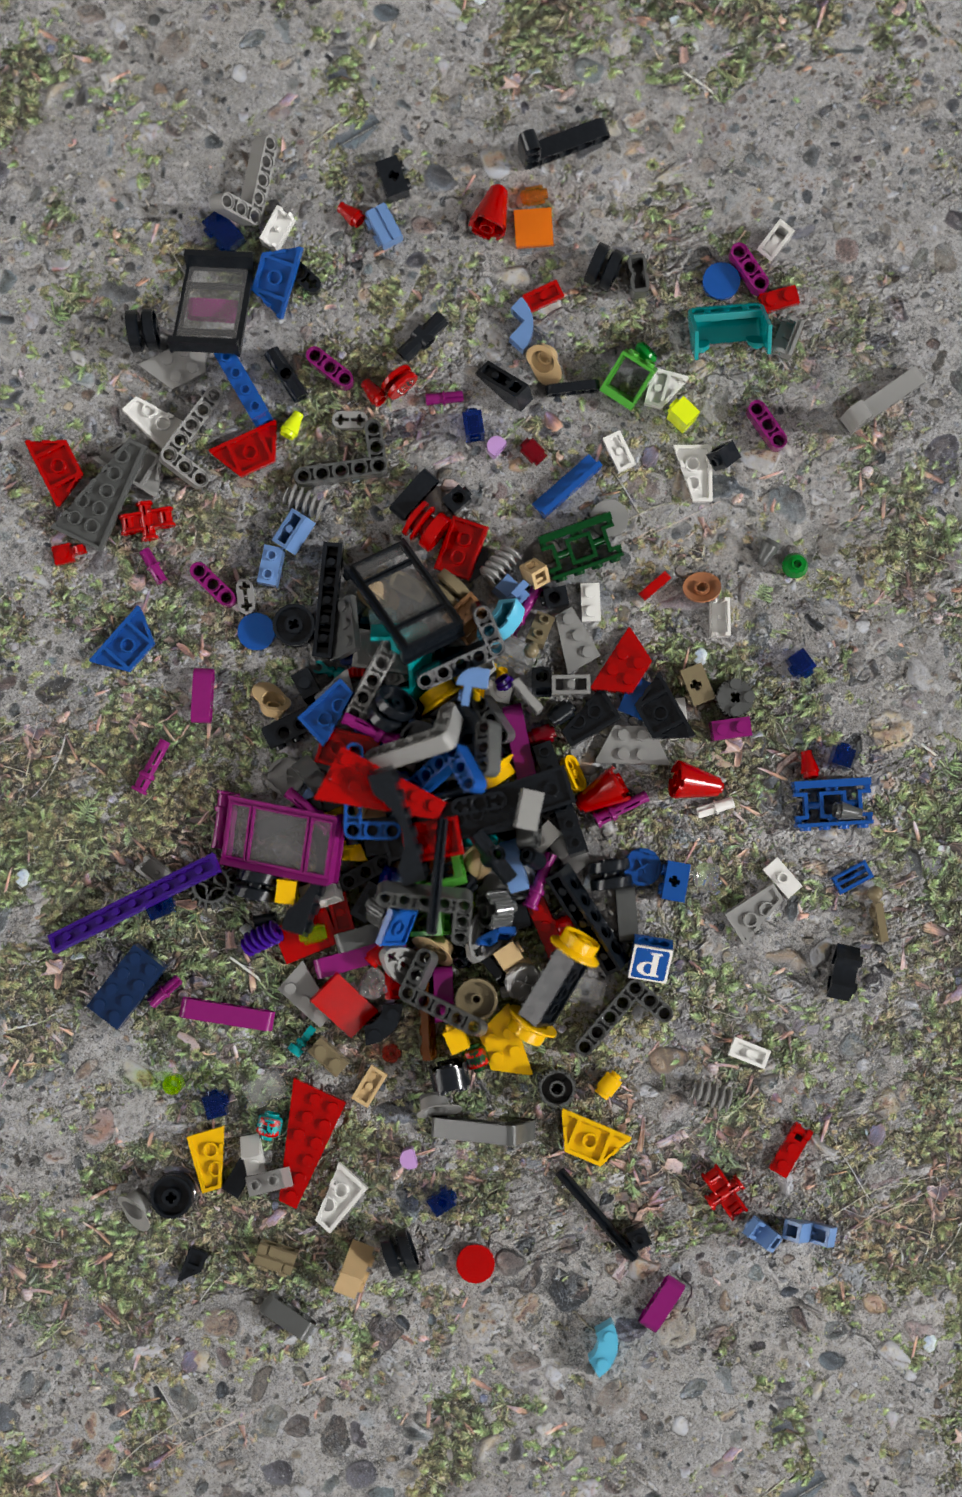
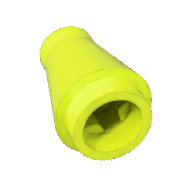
M294 410L280 427V434L286 439L294 440L298 436L301 421L304 417L303 414Z

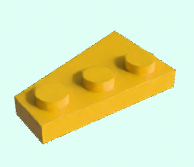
M225 1125L186 1137L202 1194L222 1187Z

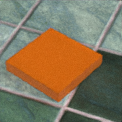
M551 207L514 210L516 249L554 247Z

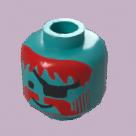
M265 1111V1113L259 1115L256 1132L261 1135V1139L272 1141V1138L280 1136L283 1119L280 1117V1114L274 1111Z

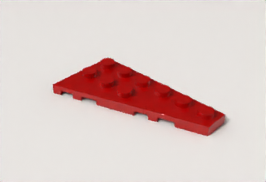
M341 747L314 799L392 812L383 801L373 795L367 777L370 770L381 767ZM400 778L399 785L405 791V803L407 807H410L412 816L438 820L447 802Z
M296 1077L293 1079L283 1168L290 1167L294 1186L280 1189L279 1194L280 1202L295 1209L305 1192L346 1104V1101Z

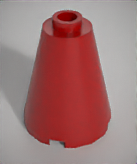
M495 184L490 186L470 218L468 225H471V231L481 238L490 240L491 237H496V240H500L506 233L508 191L503 185Z
M677 760L671 769V772L674 773L673 779L669 778L668 792L672 798L717 797L723 792L724 783L720 777L684 761Z
M614 766L605 770L577 795L575 803L580 811L583 810L587 813L631 800V796L626 795L629 790L621 775L613 772L616 769Z

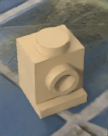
M533 558L519 566L522 579L531 584L534 590L551 582L547 565L538 559Z

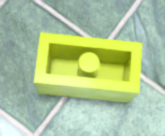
M683 396L680 400L676 398L670 404L666 419L683 434L696 421L700 411Z

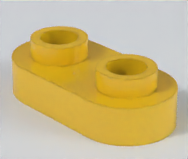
M573 755L561 758L560 766H565L572 791L574 793L583 791L587 783L577 759Z

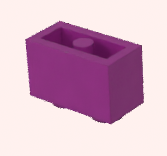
M750 716L709 722L711 742L752 736Z

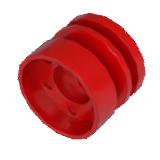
M423 501L409 515L402 534L407 536L411 533L410 540L412 541L420 535L421 538L418 545L427 552H430L448 529L451 519L442 512L434 518L435 507L432 506L427 510L429 503Z

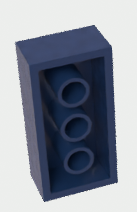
M136 943L86 1007L118 1030L123 1027L169 966L141 944Z

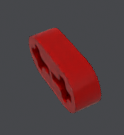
M664 571L638 595L646 601L672 577Z

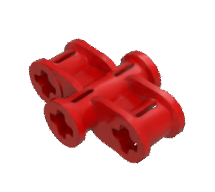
M151 500L135 503L139 512L118 516L123 530L121 535L130 536L142 533L143 537L141 539L143 542L158 540L159 537L156 535L155 530L169 529L176 526L171 512L173 507L165 506L152 509L151 505H153V502Z
M717 1164L705 1174H700L713 1191L709 1195H704L713 1211L716 1209V1206L721 1204L732 1222L736 1216L744 1211H748L740 1197L736 1194L739 1190L745 1189L736 1174L733 1175L731 1180L727 1181Z

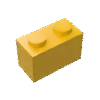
M284 877L277 879L274 903L295 905L299 900L301 881Z
M450 1024L445 1025L443 1036L452 1055L470 1048V1041L465 1032Z

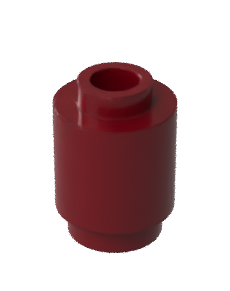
M526 438L520 444V452L531 464L534 463L538 466L547 457L545 450L534 438L531 440Z
M549 724L533 728L530 732H527L531 747L549 740L554 742V737H557L554 727H550Z

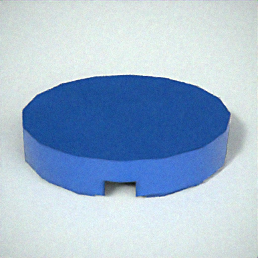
M717 262L710 265L706 269L702 280V287L705 293L710 298L719 301L732 298L740 286L738 270L726 262Z
M262 613L246 615L238 626L240 642L246 648L253 651H262L268 648L276 637L273 631V621Z
M638 848L632 850L626 856V858H629L630 868L625 870L624 874L632 875L633 884L647 886L658 879L661 874L662 864L655 852L646 848Z

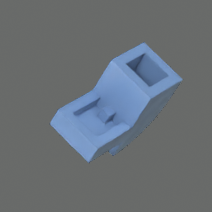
M509 574L491 591L500 600L516 598L521 604L530 595L525 590L529 584L524 579L517 583Z
M470 668L459 676L456 685L464 687L463 690L459 689L458 701H461V706L469 707L472 688L488 689L490 669Z
M755 1215L747 1221L742 1232L772 1253L782 1241L780 1233Z

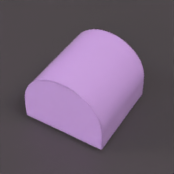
M500 436L491 437L487 442L488 455L496 459L505 449L506 440Z
M413 1145L404 1148L401 1152L400 1163L405 1169H414L418 1166Z

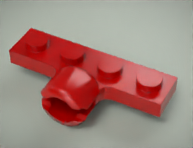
M541 896L537 906L539 908L538 911L530 908L527 909L550 960L551 953L557 949L551 942L550 937L552 935L561 936L566 926L574 928L575 926L568 915L555 919L545 897Z

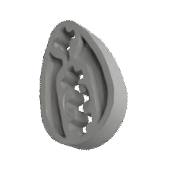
M478 914L471 919L469 940L465 944L466 956L472 963H479L486 959L503 941L498 940L493 946L476 945V939L485 932V929L481 928L477 922V917H480ZM478 948V950H477V951H478V952H477V955H478V956L476 957L474 951Z
M385 946L381 949L379 958L388 976L401 985L408 970L401 966L400 963L403 962L410 966L417 951L407 946ZM389 953L391 954L393 959L387 957ZM420 971L416 974L417 980L421 978Z

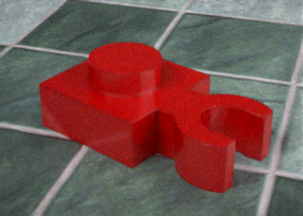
M354 667L348 669L349 677L361 679L366 671L365 669Z

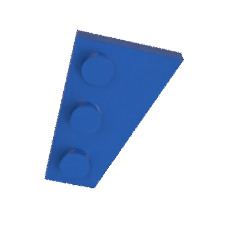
M341 678L298 717L301 723L323 747H325L354 695V692Z

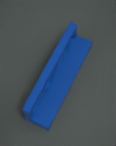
M588 454L534 501L532 506L545 519L597 474L602 468V463L600 461L596 462Z

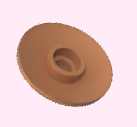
M697 572L685 579L683 592L691 601L698 603L709 602L720 594L721 582L711 573Z

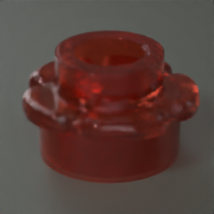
M395 1044L386 1045L382 1049V1058L386 1062L395 1063L401 1056V1051Z

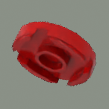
M472 1243L461 1249L457 1256L456 1266L462 1279L469 1283L478 1284L490 1278L494 1271L495 1260L493 1253L488 1247L479 1243Z

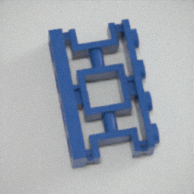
M214 353L256 428L272 421L273 418L239 358L235 354Z
M871 777L791 782L792 797H802L803 816H794V828H799V831H811V827H818L819 830H830V826L838 825V829H850L849 825L857 824V828H869V824L874 823V820H872L873 812H863L862 816H865V820H837L832 814L825 815L823 795H840L841 801L863 809L862 793H871ZM863 786V789L855 790L856 799L847 800L846 790L838 791V787ZM825 788V791L817 792L818 802H808V792L800 793L799 789ZM818 809L819 819L827 818V822L802 824V820L809 819V810Z

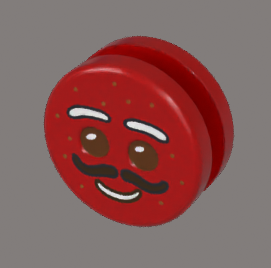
M405 364L392 371L382 382L381 388L384 392H388L387 395L391 400H394L408 392L416 383L418 376L411 372L409 365Z

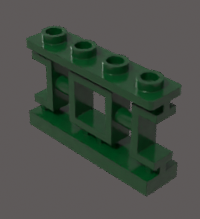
M610 511L536 537L542 552L551 549L556 564L555 567L548 569L552 581L556 580V583L567 580L568 575L574 574V576L584 574L585 569L592 567V570L603 567L602 563L610 561L611 564L621 560L620 557L624 556L621 544L611 547L606 529L614 526ZM606 521L605 525L600 526L601 537L593 539L589 530L582 533V529ZM568 534L571 536L563 539L566 546L565 550L556 552L554 543L546 545V542ZM586 536L592 554L575 559L570 542ZM605 543L608 552L616 551V553L603 558L591 560L598 557L596 546ZM569 556L572 565L580 563V566L558 574L555 573V571L562 569L559 559Z

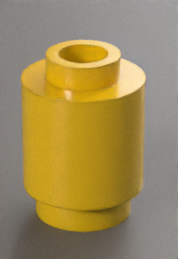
M614 1070L611 1073L606 1071L597 1083L595 1092L605 1100L612 1097L622 1084L621 1076Z

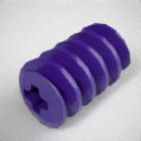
M270 920L269 924L264 923L263 927L258 926L256 930L252 929L250 933H244V939H241L240 943L245 954L251 957L262 950L268 949V947L274 946V944L283 942L284 935L277 922Z

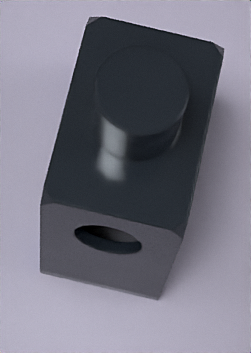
M307 665L291 674V678L301 697L309 705L316 701L314 695L320 692L321 688Z

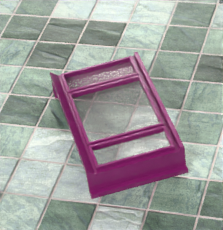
M234 792L228 795V809L219 864L322 886H328L333 883L338 884L345 839L343 833V814L333 816L240 797L239 793Z

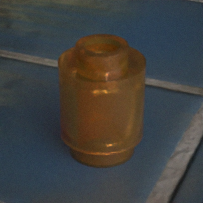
M540 184L520 190L522 206L527 205V207L545 204V200L548 199L547 188H543V185Z

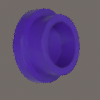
M506 673L500 675L495 680L497 690L507 691L511 688L514 679Z

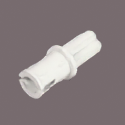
M732 796L719 801L712 800V803L696 808L697 816L702 818L715 813L718 815L719 812L735 808Z

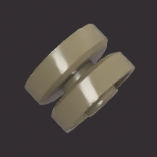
M444 568L437 575L438 580L443 586L438 582L436 583L453 607L458 603L456 598L460 601L470 592L464 583ZM427 585L425 589L438 603H440Z
M480 976L464 980L458 987L455 996L457 1007L483 1020L489 1018L495 1012L498 1004L497 991L494 985L488 979ZM474 996H479V997H480V1001H477V1002L475 1003V1002L473 1001V997H474Z

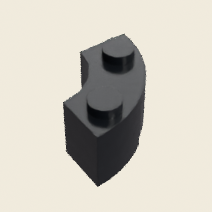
M837 943L831 964H834L832 976H828L827 997L849 1002L852 994H856L858 986L855 983L858 968H861L863 963V957L860 956V948Z
M403 1002L384 1003L381 1015L373 1022L365 1024V1045L378 1043L394 1031L402 1016Z

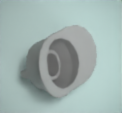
M430 1092L420 1095V1111L416 1116L418 1118L457 1114L463 1109L460 1105L450 1104L445 1095L437 1096V1092Z
M135 1188L126 1196H119L118 1203L129 1222L138 1230L147 1231L150 1228V1223L146 1214L149 1210L150 1202L142 1190Z

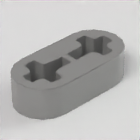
M337 411L332 416V423L339 430H363L365 423L368 421L367 415L361 411ZM339 416H343L344 420L349 421H343L342 425H339L336 420L339 419ZM361 416L365 422L358 425L356 421L352 420H358V417Z
M240 579L236 584L238 608L242 614L249 615L256 610L254 585L249 579ZM243 583H246L248 586H250V588L247 589V595H244V591L240 589V587L243 586ZM246 598H248V603L252 605L249 611L242 608L245 605Z

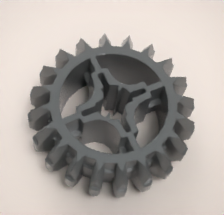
M220 865L221 871L226 877L227 885L219 881V873L204 880V882L198 883L205 887L206 897L200 894L197 884L192 886V890L187 892L188 895L193 893L195 895L191 898V901L199 899L197 902L198 907L204 902V909H208L210 904L212 910L216 909V903L219 908H223L222 901L228 905L230 902L227 897L231 899L235 897L230 893L231 891L234 892L232 884H238L237 880L232 881V877H236L237 874L229 873L233 867L230 866L226 869V865ZM211 878H213V882L220 886L212 887L213 889L211 890V885L205 882L212 881ZM217 889L226 890L220 898L211 900L212 895H214Z

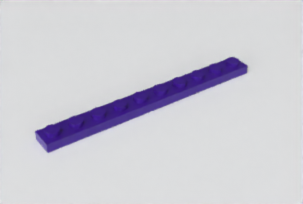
M211 853L47 935L52 952L58 954L222 872L216 854Z

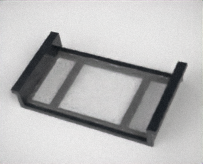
M185 249L186 271L173 335L167 336L170 353L174 351L235 354L240 357L255 274L253 252Z
M404 538L350 566L343 565L344 573L342 576L346 581L352 580L398 646L404 666L465 636L463 619Z

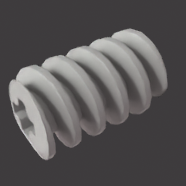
M294 484L292 488L289 486L286 489L282 504L285 505L288 502L289 508L295 505L296 511L302 509L304 515L309 512V517L312 518L316 515L317 520L324 507L325 497L317 500V493L310 497V490L304 494V487L297 491V484Z
M502 544L500 550H497L495 555L490 557V561L487 560L485 566L480 567V573L488 584L496 587L494 580L501 581L499 574L505 577L504 569L511 571L512 569L509 564L515 566L516 562L514 559L516 558L520 561L521 558L513 548Z
M700 1077L693 1083L689 1099L691 1100L695 1095L697 1103L702 1098L703 1105L710 1101L711 1108L718 1104V1111L725 1107L726 1113L732 1102L733 1090L729 1088L726 1091L724 1086L718 1089L717 1083L711 1086V1081L707 1080L704 1083V1079Z

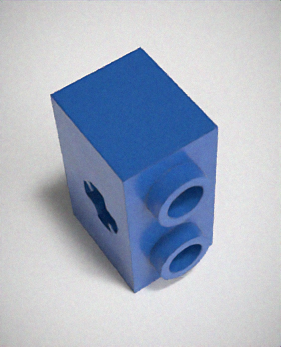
M666 860V864H662L661 875H664L663 882H659L657 891L661 899L685 902L691 868L690 864ZM672 876H675V879L678 880V883L674 884L675 886H672V883L669 882V878H673Z

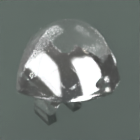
M700 863L694 868L693 883L700 892L705 893L709 891L713 895L720 893V890L716 888L722 885V882L718 879L720 876L719 865Z
M371 967L363 974L358 986V993L361 996L374 1000L380 998L383 993L388 992L387 985H385V976L378 967L376 969Z

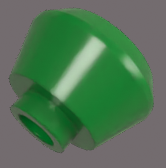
M638 342L634 350L639 353V357L644 360L649 359L655 363L657 359L655 352L645 342Z
M791 553L784 558L782 569L785 575L790 578H801L808 570V562L802 554Z

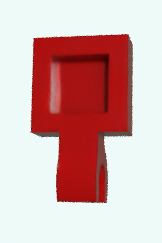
M69 542L51 547L56 566L76 562L75 556L87 553L86 546H83V544L72 547V544Z

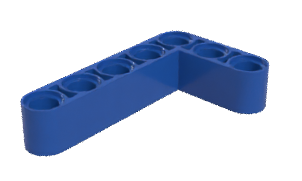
M353 742L348 744L346 749L349 750L351 747H356L359 750V756L363 757V748L359 743ZM344 804L343 833L346 838L351 840H395L400 836L401 827L395 822L362 821V807H357L358 814L356 816H350L347 809L351 805ZM349 825L357 827L358 832L355 836H350L347 833ZM373 825L377 828L375 836L367 834L368 826ZM388 826H394L397 829V834L394 837L387 834Z
M458 743L452 750L435 755L407 780L428 793L433 792L452 773H454L463 791L481 794L487 787L486 779L468 746Z

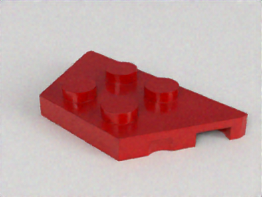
M272 420L209 449V452L240 478H243L276 462L277 422Z
M24 441L56 506L60 507L84 476L68 441Z
M628 627L591 685L592 691L601 690L611 693L632 694L650 667L652 660L630 627Z

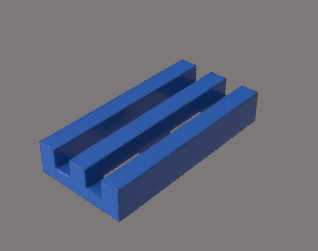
M862 860L830 877V879L833 881L835 888H837L839 895L873 878L874 875L867 862ZM861 866H864V868L860 871L846 877L845 879L839 882L837 881L838 878L850 873L851 871ZM865 872L868 873L867 876L853 882L852 884L844 888L840 887L844 883L856 878L857 876Z

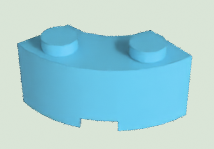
M516 598L498 600L497 606L492 612L503 641L515 632L524 616L525 608ZM492 625L486 626L484 632H489L492 629ZM477 629V637L481 640L482 637Z
M611 1317L595 1326L597 1342L588 1353L589 1362L598 1377H601L610 1369L618 1351L617 1332Z

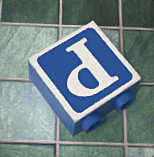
M634 934L628 963V978L666 984L673 955V940Z

